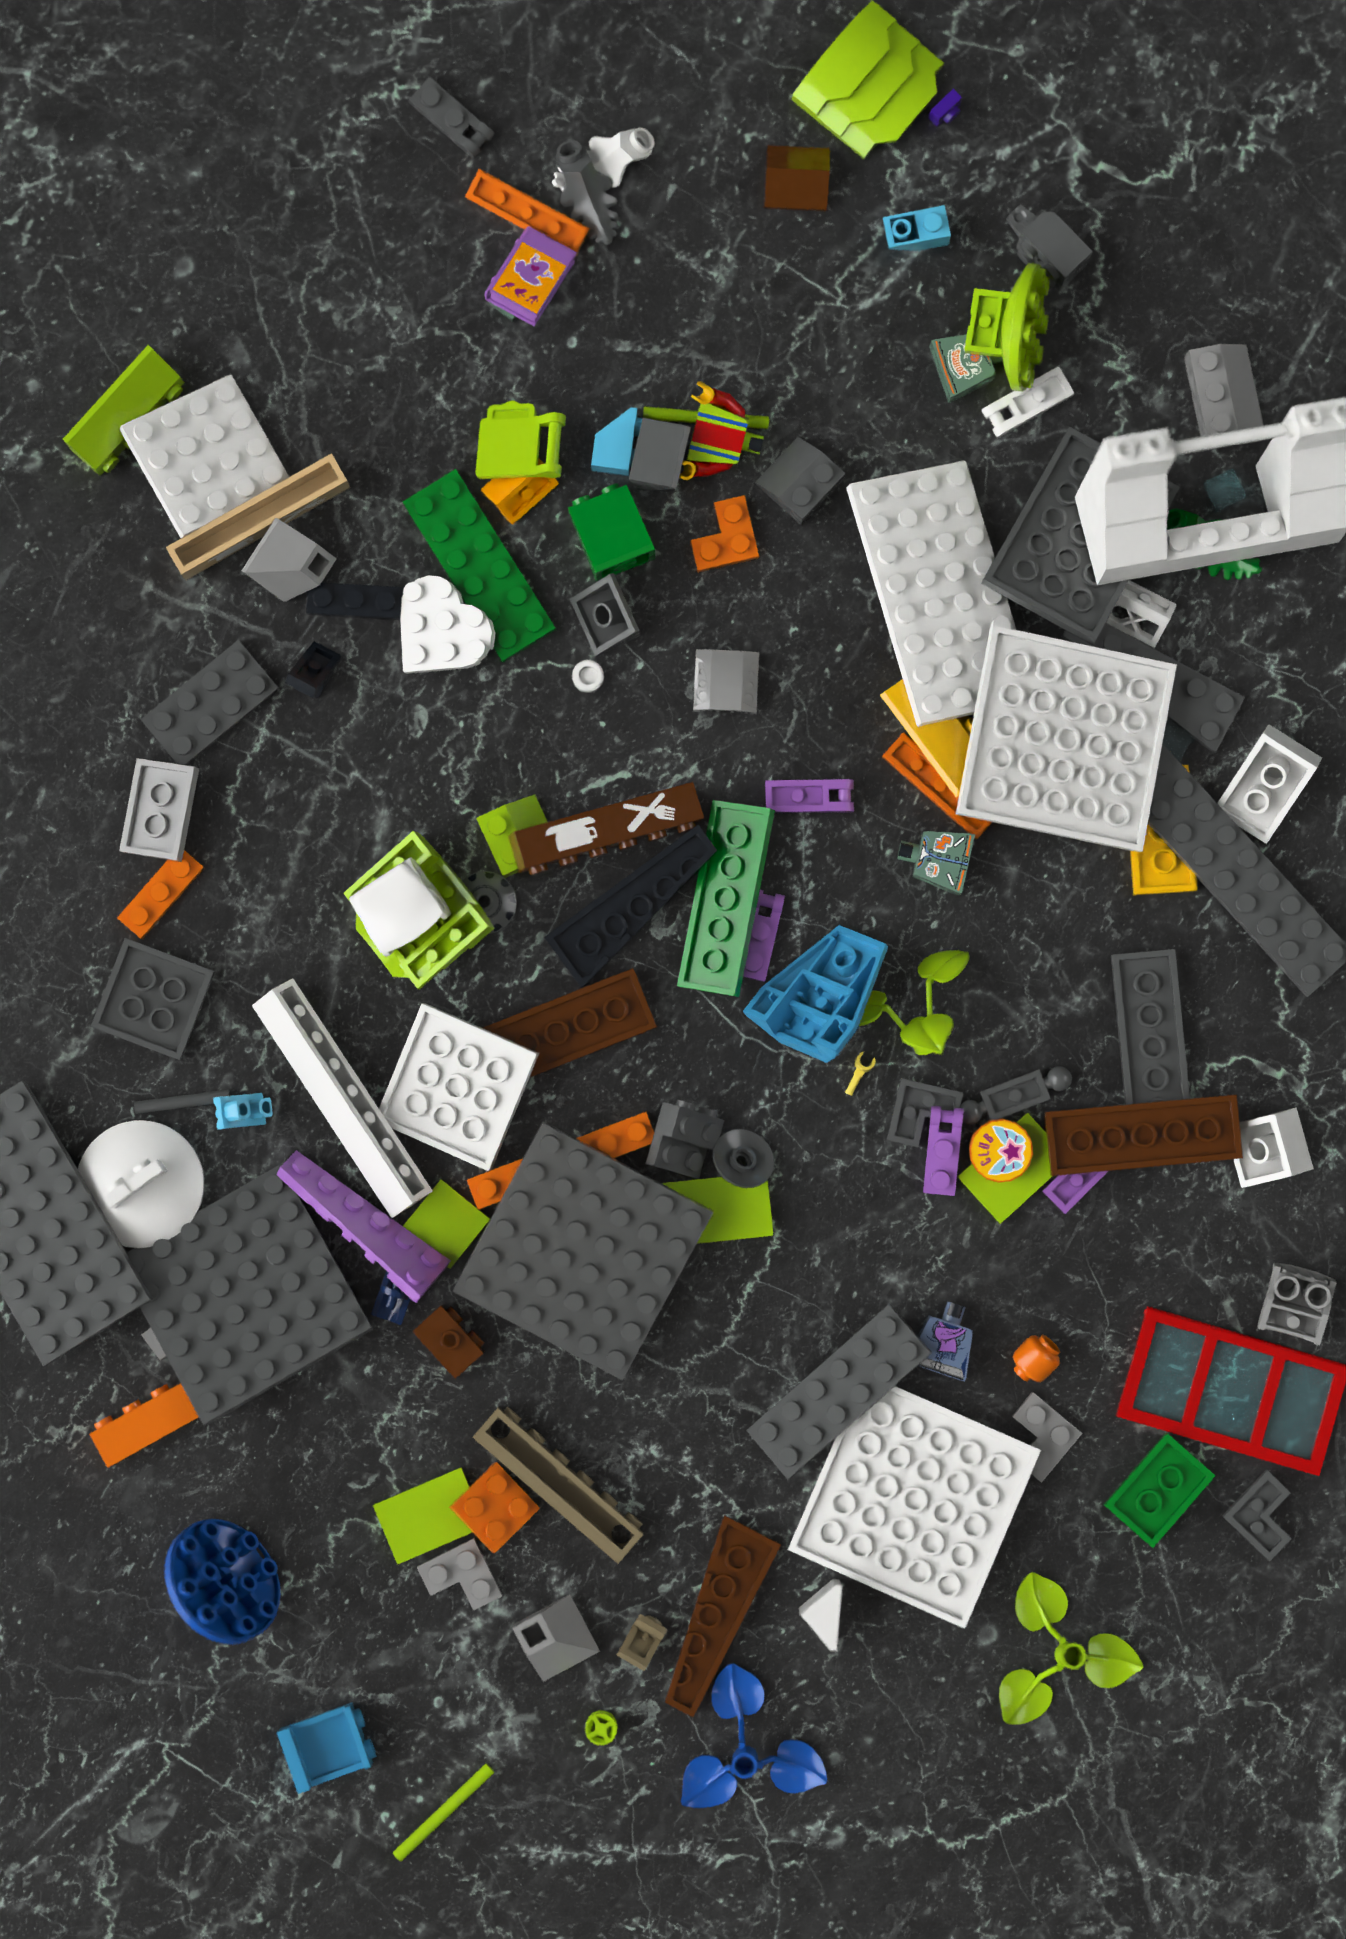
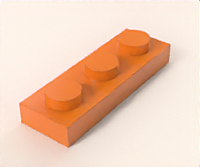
M185 850L182 862L167 860L117 919L140 939H143L203 871L204 867Z

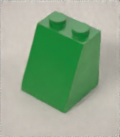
M618 483L610 485L601 490V495L590 498L589 495L582 496L572 501L573 506L568 508L570 518L596 582L611 573L618 575L655 560V548L627 485L622 487Z

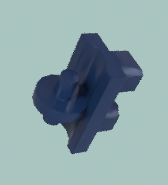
M386 1270L371 1315L402 1325L411 1299L387 1277L389 1272Z

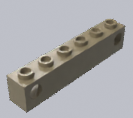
M508 1406L505 1410L498 1407L473 1438L619 1564L643 1536L644 1532L640 1529L643 1525L642 1522L629 1511L626 1515L622 1514L616 1508L618 1502L606 1491L599 1494L591 1487L594 1481L582 1470L575 1473L569 1468L567 1464L570 1460L558 1449L551 1452L543 1445L546 1439L531 1427L527 1431L519 1424L522 1418ZM496 1420H502L510 1427V1432L505 1438H496L492 1434L491 1426ZM622 1524L631 1532L627 1542L618 1543L612 1538V1530L615 1526Z

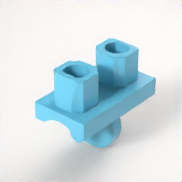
M262 1093L213 1098L217 1108L215 1112L218 1118L217 1130L266 1124V1117L273 1115L271 1099L263 1098Z

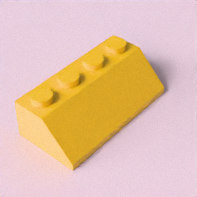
M902 679L880 696L955 797H958L973 718L964 716L917 727Z

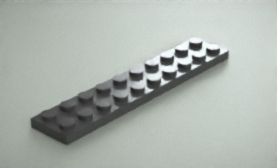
M1162 744L1148 825L1195 874L1306 997L1310 996L1346 963V943Z

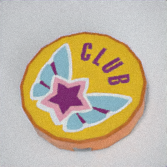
M1004 1118L992 1119L981 1125L973 1133L969 1144L970 1161L976 1171L984 1178L998 1183L1009 1182L1020 1177L1030 1166L1033 1156L1032 1141L1026 1130L1016 1122Z

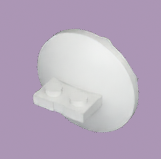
M143 1120L129 1121L107 1129L89 1145L78 1167L79 1173L122 1246L147 1248L153 1246L159 1239H171L181 1232V1228L185 1224L192 1221L202 1203L204 1173L196 1151L180 1133L160 1123Z

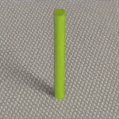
M644 407L643 418L696 423L698 411L657 407ZM745 415L749 418L747 428L768 429V416Z
M485 1763L393 1851L394 1856L402 1862L495 1773L490 1765Z

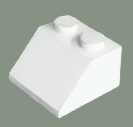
M1297 1107L1239 1122L1243 1158L1234 1159L1241 1188L1290 1177L1314 1169Z

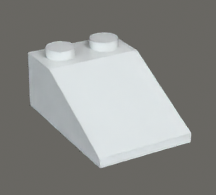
M1268 724L1217 804L1240 828L1267 844L1317 769L1322 757Z

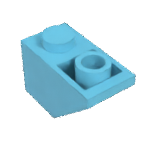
M945 205L883 217L889 249L919 251L949 244L951 233Z
M629 408L595 434L591 462L592 471L629 476L635 453L633 448L634 437L639 436L643 419L637 417V408Z

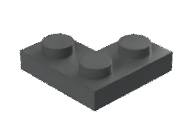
M901 1078L887 1141L918 1148L925 1117L930 1118L931 1106H941V1110L953 1111L954 1108H960L963 1092Z
M1265 1470L1222 1516L1270 1562L1292 1539L1269 1517L1289 1496L1290 1492L1268 1470Z

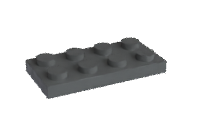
M238 639L140 720L177 764L188 765L280 689Z

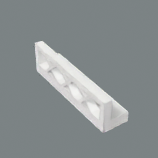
M1129 580L1115 606L1125 608L1129 617L1119 619L1113 616L1111 612L1106 623L1155 648L1177 604ZM1149 620L1159 625L1153 636L1141 630L1139 622Z

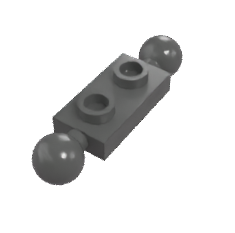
M1056 1066L1048 1072L1047 1077L1043 1078L1039 1069L979 1092L982 1099L981 1102L966 1100L961 1103L960 1108L964 1109L963 1123L967 1125L977 1124L985 1113L988 1114L989 1120L999 1119L1050 1100L1049 1089L1064 1091L1069 1088L1072 1083L1071 1072L1063 1066Z

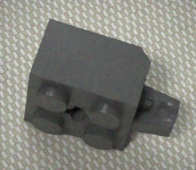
M1020 204L1006 219L1019 237L1016 248L1019 250L1017 255L1026 265L1028 263H1036L1046 269V276L1050 277L1049 288L1055 287L1060 292L1087 266L1093 251L1055 212L1043 211L1037 217Z

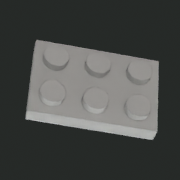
M140 758L136 759L120 852L182 862L199 768Z

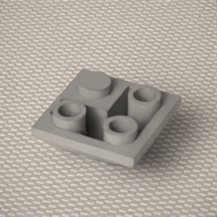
M275 518L241 571L278 599L285 602L319 586L333 566L336 558L314 541L278 518Z
M571 1594L516 1622L512 1627L527 1658L543 1682L600 1652Z

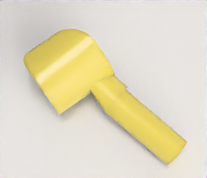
M861 1052L855 1059L856 1070L845 1093L851 1096L864 1073L869 1072L876 1062L874 1057L870 1066L865 1067L861 1065L860 1058L864 1052Z

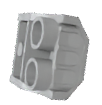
M696 649L693 712H700V710H716V712H719L720 710L730 711V713L737 711L757 714L759 652Z
M1274 1263L1269 1287L1259 1317L1258 1329H1267L1295 1336L1320 1346L1337 1284L1336 1280L1309 1269L1290 1264Z

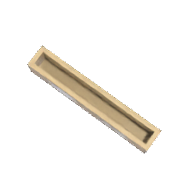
M331 453L170 544L166 549L183 578L188 580L262 538L275 518L287 524L350 488L349 483Z

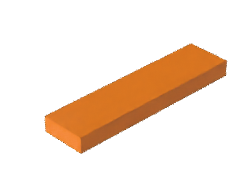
M478 169L465 195V198L525 230L527 226H530L576 251L577 254L590 231L589 227L482 169Z
M904 732L882 755L890 765L967 833L975 834V840L992 823L990 821L956 815L959 796L955 797L917 744Z

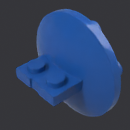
M206 1519L184 1529L170 1545L165 1560L167 1590L180 1616L196 1632L218 1643L241 1644L254 1639L271 1625L280 1604V1583L277 1574V1564L271 1559L254 1533L248 1532L229 1521ZM257 1547L261 1550V1552H262L263 1555L265 1556L264 1559H262V1557H261V1556L259 1555V1553L257 1552V1550H256Z

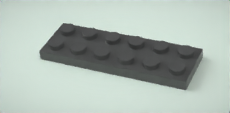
M1169 949L1111 955L1125 1105L1190 1099L1176 950Z
M889 1304L746 1431L783 1475L790 1479L928 1358L932 1352L894 1307Z

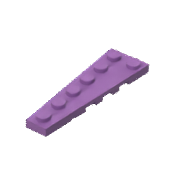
M297 1150L278 1170L276 1175L307 1204L311 1205L326 1221L337 1224L343 1231L342 1236L350 1243L354 1240L366 1251L364 1256L372 1264L377 1261L389 1272L387 1277L415 1303L419 1301L449 1265L451 1260Z

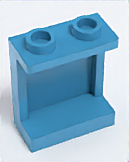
M352 1702L287 1725L277 1731L298 1794L310 1790L312 1786L362 1768L372 1767V1758L376 1757V1752L371 1739L365 1740L361 1729L366 1726L360 1708L354 1709Z

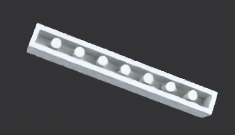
M292 978L270 990L253 1004L252 1007L390 1217L397 1216L431 1193L433 1190L294 979Z

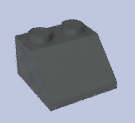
M797 437L758 478L755 484L796 522L802 525L844 481L845 472L822 451Z

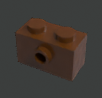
M441 1305L412 1332L456 1379L485 1353L481 1348L485 1343L473 1329L467 1332L460 1325L463 1318L452 1306L446 1309Z

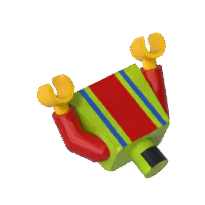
M702 381L697 382V385L703 388V393L700 396L691 395L693 399L700 403L687 455V460L691 462L683 460L684 470L679 475V478L683 480H690L692 477L711 476L729 470L733 464H738L741 450L760 454L764 436L746 432L749 418L745 416V409L730 393L711 388Z

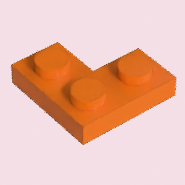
M745 495L714 502L720 533L690 540L697 572L759 558Z

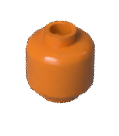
M1032 1335L1014 1351L1013 1360L1016 1364L1014 1371L1026 1382L1030 1379L1035 1382H1043L1060 1365V1349L1047 1336L1041 1335L1039 1337Z

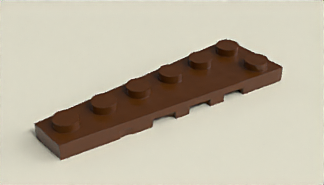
M726 1515L722 1519L665 1699L666 1704L691 1717H694L781 1546L777 1541Z

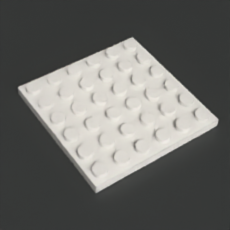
M991 626L956 815L1134 852H1143L1177 665L1005 627Z
M895 1386L835 1439L788 1550L965 1629L1041 1450Z

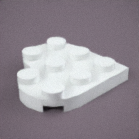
M428 575L410 582L404 587L401 602V639L404 673L470 668L479 665L480 661L487 656L489 650L493 649L496 635L493 622L486 616L484 611L475 606L464 604L461 593L455 588L453 583L442 577Z

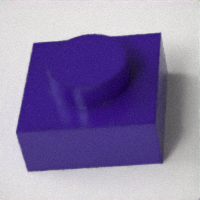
M952 89L931 109L929 120L936 127L944 121L949 124L961 111L958 107L962 97Z

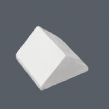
M832 1579L798 1608L800 1615L824 1644L834 1651H837L842 1584L839 1579Z

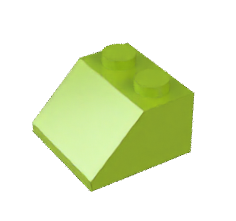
M535 795L505 804L476 818L504 878L519 872L508 836L514 831L547 823Z

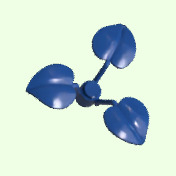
M728 1664L720 1671L713 1684L711 1701L715 1712L721 1718L730 1719L735 1716L738 1717L739 1748L733 1753L732 1765L727 1764L723 1767L721 1760L713 1755H701L690 1761L683 1775L681 1798L683 1806L707 1808L728 1801L737 1788V1780L733 1774L743 1779L750 1778L756 1773L757 1768L762 1769L764 1765L770 1762H774L770 1769L771 1779L775 1786L784 1792L800 1793L827 1783V1773L821 1757L813 1747L804 1741L796 1739L785 1740L780 1743L777 1756L771 1755L762 1760L758 1759V1754L754 1748L746 1746L743 1714L752 1715L758 1712L764 1702L765 1694L760 1680L737 1664Z

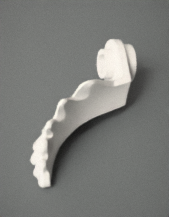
M644 128L621 131L612 138L595 136L589 141L591 150L586 151L592 160L594 169L609 177L612 181V187H617L620 185L626 166L629 163L645 159L652 153L654 139L651 133ZM558 167L559 172L554 173L555 179L552 183L563 191L565 178Z

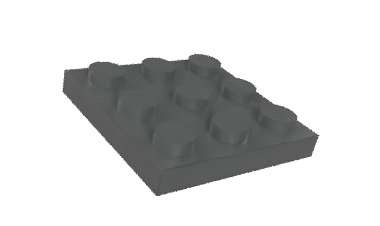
M124 938L91 1027L181 1061L215 971Z

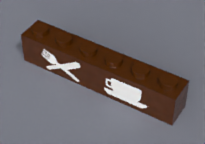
M690 782L514 831L508 838L519 873L529 871L531 876L548 871L547 865L559 862L560 867L577 863L578 856L589 854L590 859L608 854L607 848L617 845L619 850L638 845L637 840L648 837L649 842L667 837V831L677 829L679 834L688 832L696 826L695 823L704 818L694 783Z

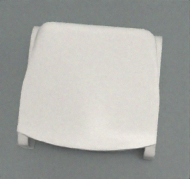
M412 857L400 863L349 898L367 933L380 953L385 957L391 955L394 949L411 942L423 934L440 917L444 920L451 915L448 905L436 887L427 879L422 869Z

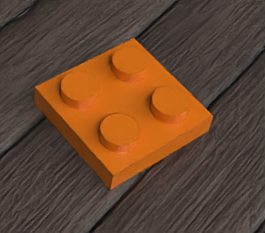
M494 1462L449 1506L492 1553H496L540 1509L497 1462Z

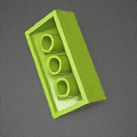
M147 345L63 440L72 452L98 475L101 476L104 471L108 473L119 462L118 456L125 448L130 449L119 430L121 425L164 406L167 401L172 402L176 400L183 390L181 386L184 382Z

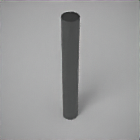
M230 1090L135 1101L134 1109L136 1114L209 1105L214 1104L213 1098L230 1096Z

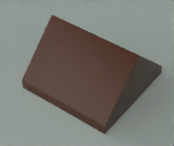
M767 145L764 208L827 211L830 148Z

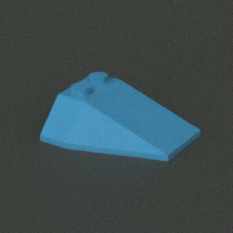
M838 925L763 985L743 1010V1013L781 1044L827 1063L839 1055L857 1031L888 946L883 942Z

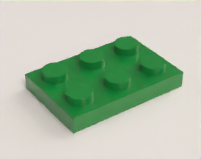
M1165 1433L1103 1505L1149 1546L1154 1548L1216 1475L1168 1433Z

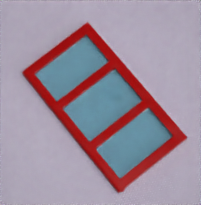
M1147 1306L1144 1310V1318L1116 1417L1320 1476L1346 1384V1364Z

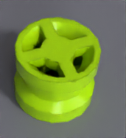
M606 1710L593 1712L588 1717L585 1725L587 1738L596 1745H606L614 1740L617 1734V1721L612 1713Z

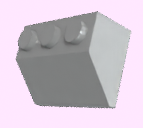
M1217 344L1192 349L1187 352L1184 360L1201 437L1264 426L1246 344Z

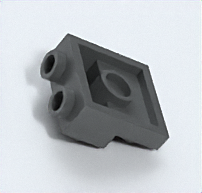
M677 1100L676 1105L663 1102L646 1164L699 1179L707 1149H714L717 1140L720 1138L724 1120L716 1118L718 1111L699 1107L698 1112L694 1111L696 1105L689 1102Z

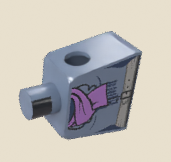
M947 1301L942 1319L928 1315L918 1336L931 1350L932 1354L919 1367L965 1382L973 1330L960 1326L966 1307Z

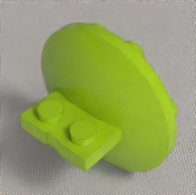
M1028 263L1011 292L974 288L970 311L971 321L967 330L964 351L968 354L1001 357L1008 382L1013 391L1023 392L1027 388L1032 389L1035 376L1034 366L1035 364L1040 365L1043 357V346H1040V339L1036 338V333L1046 334L1048 315H1045V308L1043 307L1044 295L1047 296L1049 291L1050 277L1046 276V269L1036 263Z

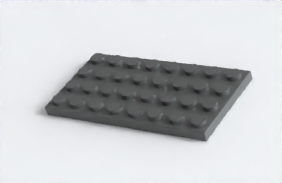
M20 1081L0 1094V1293L41 1364L47 1366L150 1302L153 1298L26 1081Z

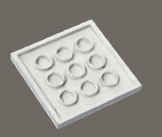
M231 374L121 425L119 429L180 538L289 478Z
M422 1003L379 1110L392 1129L484 1170L491 1171L539 1053L431 1005Z

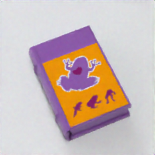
M527 226L520 238L515 241L513 249L497 274L492 277L491 283L484 294L485 299L535 327L575 262L573 259L577 252Z

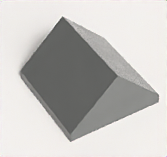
M643 418L628 479L638 489L643 491L676 489L691 427Z
M614 573L607 575L570 598L595 656L640 637V630Z

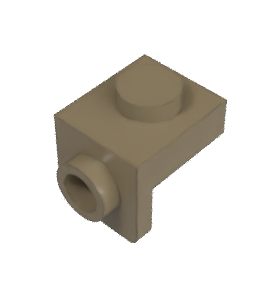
M640 1614L629 1630L617 1656L645 1671L668 1630L662 1626L658 1619Z

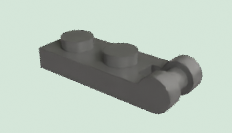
M430 76L409 98V103L472 158L480 152L479 147L485 141L489 142L495 135L486 124L477 119ZM471 128L476 133L469 140L464 134Z

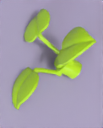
M959 950L941 951L929 955L919 964V976L927 978L926 1017H916L909 1024L905 1025L892 1008L885 1004L887 1001L886 994L880 991H871L859 1026L875 1021L881 1016L882 1011L887 1012L900 1027L902 1041L912 1046L916 1054L928 1055L930 1053H937L941 1055L945 1043L953 1030L954 1023L948 1015L933 1014L932 984L934 981L940 983L948 982L957 977L966 967L970 958L969 953Z
M1035 1572L1029 1573L1021 1582L1016 1594L1015 1611L1018 1620L1026 1629L1038 1631L1046 1626L1047 1630L1059 1641V1645L1055 1650L1057 1665L1040 1673L1036 1678L1031 1671L1026 1669L1011 1671L1004 1677L999 1688V1700L1004 1722L1012 1725L1028 1723L1046 1712L1051 1704L1053 1693L1051 1688L1041 1681L1057 1671H1062L1064 1667L1078 1669L1087 1660L1085 1664L1086 1676L1094 1685L1102 1688L1116 1687L1143 1669V1664L1134 1649L1115 1635L1102 1633L1093 1636L1088 1642L1089 1654H1086L1085 1649L1081 1645L1067 1642L1066 1638L1062 1637L1051 1625V1623L1059 1622L1064 1618L1068 1608L1067 1596L1057 1583Z

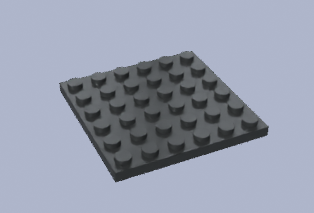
M543 1121L456 1282L453 1292L623 1380L709 1222L713 1210Z
M282 1164L198 1211L192 1221L185 1224L181 1228V1232L171 1239H159L151 1247L134 1248L127 1252L128 1257L153 1300L140 1308L204 1426L213 1423L373 1330L301 1197L276 1175Z

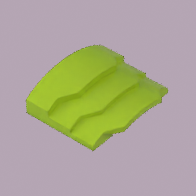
M873 0L834 40L792 95V101L863 159H865L876 144L898 141L916 117L936 96L935 74L944 65L939 58L920 44L919 40L900 26L893 16Z
M412 831L344 892V895L350 901V896L408 858L412 857L417 862L427 879L436 887L448 905L451 915L444 920L440 917L423 934L411 942L394 949V952L388 957L380 953L357 913L355 929L376 953L392 977L410 978L417 989H421L468 948L472 949L494 929V926L472 893L447 862L420 833Z

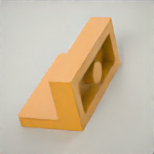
M538 459V465L544 464L540 459ZM546 477L494 478L481 491L495 504L506 520L513 525L553 490L559 482L556 478Z

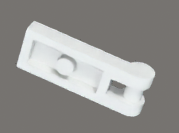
M1058 366L1035 379L1032 389L1027 388L1023 392L1013 391L986 406L981 411L986 419L990 418L994 425L992 430L996 437L999 438L1072 397L1074 392ZM1008 407L1013 417L1005 421L1000 411Z

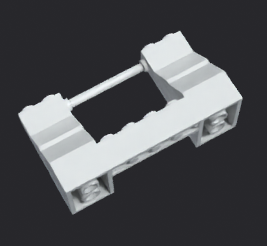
M1346 397L1292 406L1282 423L1180 441L1170 440L1167 428L1104 439L1075 496L1097 585L1339 543L1346 533ZM1272 438L1256 464L1268 512L1167 530V472L1177 454Z

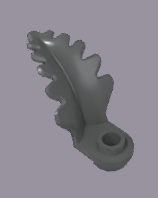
M575 140L565 141L559 145L556 154L557 164L565 178L560 202L564 207L574 206L570 218L576 221L583 220L582 224L590 228L588 239L596 238V243L603 242L609 245L613 241L612 238L617 235L613 230L619 226L616 222L611 221L618 219L617 212L608 209L614 206L617 200L615 197L605 194L612 187V181L609 177L594 169L592 160L584 146Z

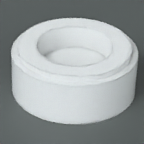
M592 660L579 662L572 672L573 683L582 692L591 693L598 690L604 681V673L601 666Z

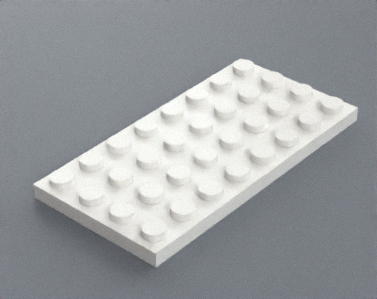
M966 461L849 484L846 489L917 727L973 715L975 713L990 627L995 625L1016 630L1007 597L981 584L995 557Z

